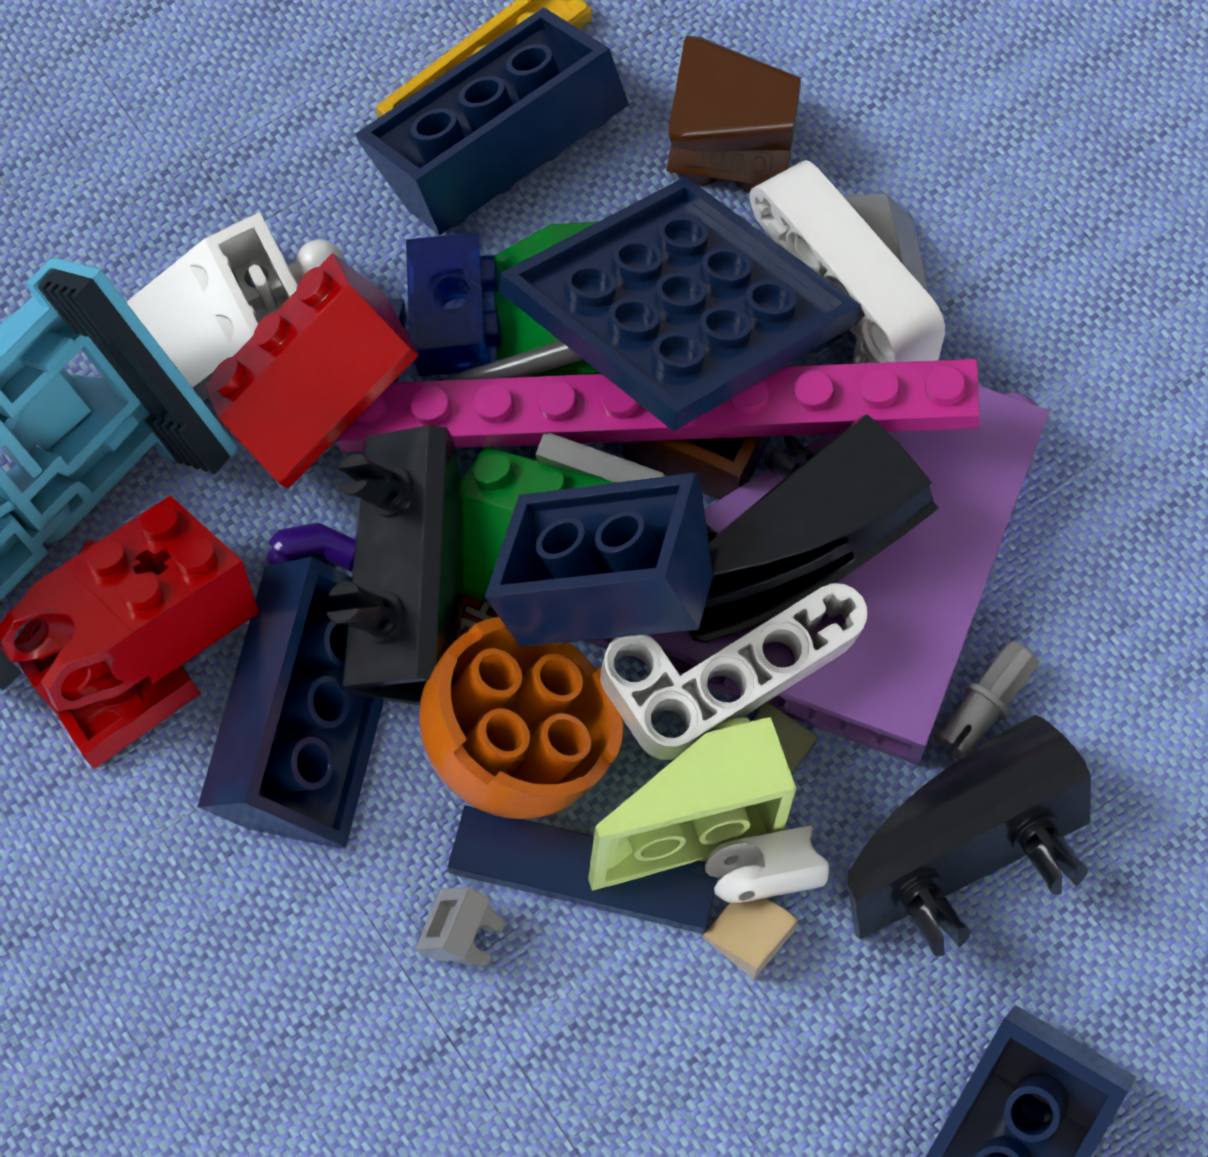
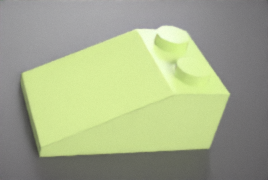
M771 717L751 722L748 718H734L721 723L713 731L705 733L595 826L588 877L592 891L695 861L706 862L710 853L717 846L730 840L783 831L796 792V786Z

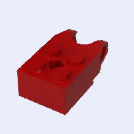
M170 495L35 582L1 622L0 647L10 662L44 659L54 653H58L41 682L48 693L50 703L57 711L79 709L85 705L122 694L144 678H147L154 684L259 614V610L243 561ZM33 619L45 621L30 641L23 644L14 643L16 633L26 622ZM88 666L87 676L81 685L70 692H61L64 680L72 671Z

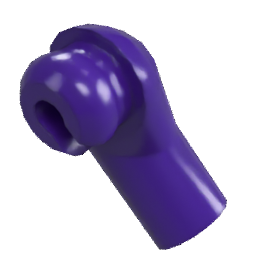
M316 522L280 529L268 542L271 546L266 556L268 565L316 555L348 571L353 569L355 539L321 523Z

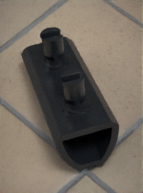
M867 414L859 417L815 454L802 445L795 436H783L789 454L770 445L766 452L765 465L784 480L719 533L706 523L713 578L699 629L687 631L694 641L708 642L744 631L772 619L819 588L843 579L939 509L934 502L930 489L932 482L905 449Z
M431 425L367 436L364 442L363 455H349L338 467V470L355 480L354 482L336 484L339 491L348 496L359 498L351 582L343 581L338 583L328 595V597L346 607L347 610L327 612L329 618L335 623L347 625L341 690L348 693L379 700L420 705L425 683L429 680L439 659L461 637L464 527L460 474L452 435L447 427ZM454 671L452 675L451 688L453 683L457 680Z
M1034 715L957 760L923 785L898 807L869 839L848 871V887L855 936L863 939L910 915L928 942L932 953L935 956H944V936L939 926L959 948L968 940L971 933L966 923L962 922L945 896L1026 855L1047 883V887L1052 894H1062L1061 871L1075 886L1080 884L1086 877L1088 869L1079 860L1063 837L1090 824L1091 775L1084 758L1068 739L1044 718Z

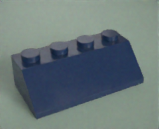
M543 7L355 135L361 147L407 210L437 234L441 235L450 228L464 222L470 214L496 196L509 191L515 183L544 163L557 158L563 150L586 134L602 127L611 117L629 106L610 48Z
M314 557L265 566L255 600L259 614L249 621L198 808L248 830L334 848H346L384 700L364 697L341 690L347 625L335 623L329 618L327 612L347 610V608L328 597V595L338 583L343 581L351 582L352 577Z

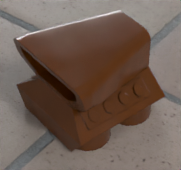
M686 35L669 123L671 146L666 171L677 173L680 179L686 176L698 186H706L717 179L735 181L739 188L744 192L750 193L751 188L787 170L798 111L801 77L702 37Z

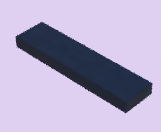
M466 805L463 808L447 866L448 873L700 934L706 932L715 894L714 887L718 881L717 877L709 876L706 873V862L695 861L592 891L588 877L594 836L525 819L499 817Z

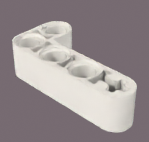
M804 160L751 188L749 194L753 213L772 240L861 304L858 324L850 328V331L857 338L853 364L934 361L939 359L945 336V322L938 305L818 167L812 162Z
M836 583L826 585L681 676L660 645L648 635L616 637L609 644L605 653L600 681L605 693L640 746L655 758L672 760L682 754L705 733L713 731L721 723L730 719L744 717L845 653L854 644L867 621V606L863 596L854 588ZM824 613L829 617L841 614L845 618L842 628L836 623L831 624L818 632L812 642L809 633L817 627ZM770 642H780L787 645L793 652L795 664L789 667L772 665L763 654V645ZM635 656L647 665L649 676L639 682H629L617 674L614 663L619 658ZM716 676L731 678L740 689V698L731 703L716 700L708 690L707 681ZM662 710L675 712L683 719L686 732L676 738H666L653 728L651 717Z

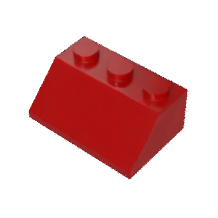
M332 253L319 267L309 270L302 277L296 291L276 312L266 315L259 322L253 336L233 357L226 358L216 367L211 380L205 387L217 416L280 485L289 489L419 354L385 293Z

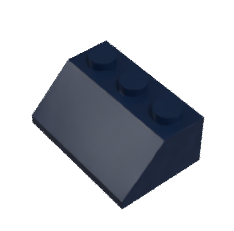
M696 473L519 495L485 594V598L519 646L698 630L713 578L701 481Z

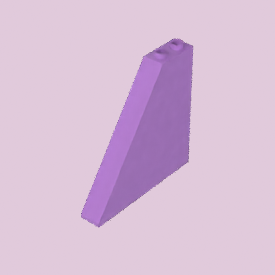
M978 385L979 429L888 432L913 458L932 482L930 489L934 502L939 509L861 567L836 582V584H845L854 588L863 596L867 606V621L854 644L845 653L767 702L794 720L919 766L1050 411L1037 406L1032 399L1019 393L1008 392L1002 394ZM824 434L805 447L815 454L839 434ZM768 469L704 509L706 523L719 533L784 479ZM824 613L817 627L809 633L812 642L818 632L831 624L836 623L842 628L845 618L841 614L829 617ZM765 622L744 631L708 642L694 641L687 631L647 635L660 645L681 676ZM615 638L585 640V642L607 649ZM770 642L763 645V654L772 665L789 667L795 664L793 652L787 645L780 642ZM626 656L628 658L644 663L640 658H637L635 656ZM716 676L707 681V687L735 698H740V689L731 678Z

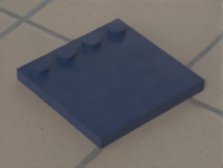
M686 176L501 272L499 292L672 431L678 430L857 325L861 304Z

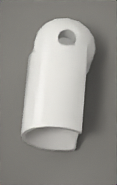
M812 825L730 840L717 846L708 856L705 865V871L709 876L722 877L715 885L714 893L726 902L741 903L825 886L828 881L829 863L812 846Z

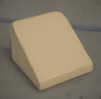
M766 898L741 903H730L703 934L702 938L754 980L795 932L798 919Z

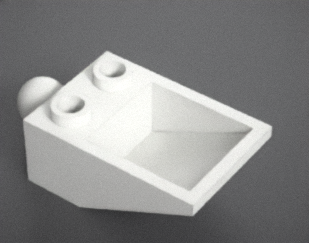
M259 212L204 238L130 298L127 304L203 401L209 398L205 385L211 380L216 367L226 358L233 357L253 336L259 322L266 315L276 312L296 291L302 277L309 270L319 267L332 253L343 261L344 258L340 249L332 242L315 239L305 243L298 251L295 262L287 265ZM251 280H253L255 287L249 286Z

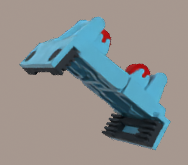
M54 257L48 260L25 283L33 296L19 310L8 316L0 324V450L2 449L16 463L7 473L0 467V601L49 553L42 544L55 543L64 538L153 445L167 460L173 461L175 459L177 463H184L189 467L192 465L195 469L201 468L202 471H209L214 475L239 448L104 272L99 268ZM82 350L104 378L83 377L76 374L70 375L64 366ZM0 649L1 693L22 672L13 662H10Z

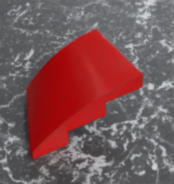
M93 539L84 544L79 553L95 544ZM33 619L27 623L14 643L23 644L30 641L45 621ZM54 653L44 659L18 662L34 689L59 717L82 756L93 769L100 766L201 694L181 665L154 684L147 678H144L122 694L85 705L79 709L57 711L50 703L48 693L41 680L55 661L58 653ZM88 666L72 671L64 680L61 692H70L81 685L87 676Z

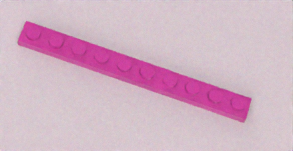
M977 359L787 366L676 431H672L602 374L392 383L336 441L341 452H364V442L367 436L427 425L447 427L453 437L455 448L539 445L543 434L548 433L577 443L840 434L859 417L866 414L887 432L979 429Z

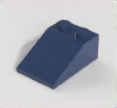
M1015 1005L1003 1019L926 1157H1091L1136 1076Z

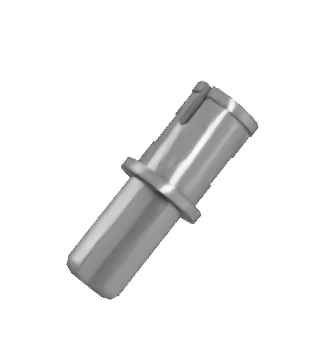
M1011 641L1005 645L977 683L969 682L965 686L964 691L967 696L943 727L934 734L933 738L941 748L944 749L948 744L952 745L963 731V735L949 752L950 755L959 760L978 746L998 719L1006 720L1010 714L1007 706L1038 667L1039 661L1033 655V652L1027 647Z

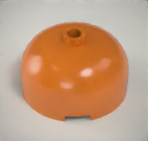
M499 617L476 623L470 631L459 637L439 659L422 692L419 727L425 752L434 770L458 797L471 806L495 816L512 819H532L548 816L569 807L583 797L601 779L609 765L616 759L621 747L623 719L601 684L602 665L596 670L593 664L569 642L520 647ZM454 671L457 680L453 683L451 688L452 675Z

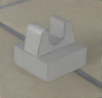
M470 887L440 889L415 950L435 961H453L469 966L488 965L492 956L476 947L474 943L476 933L479 927L487 932H502L505 923L502 917L488 907L491 898Z

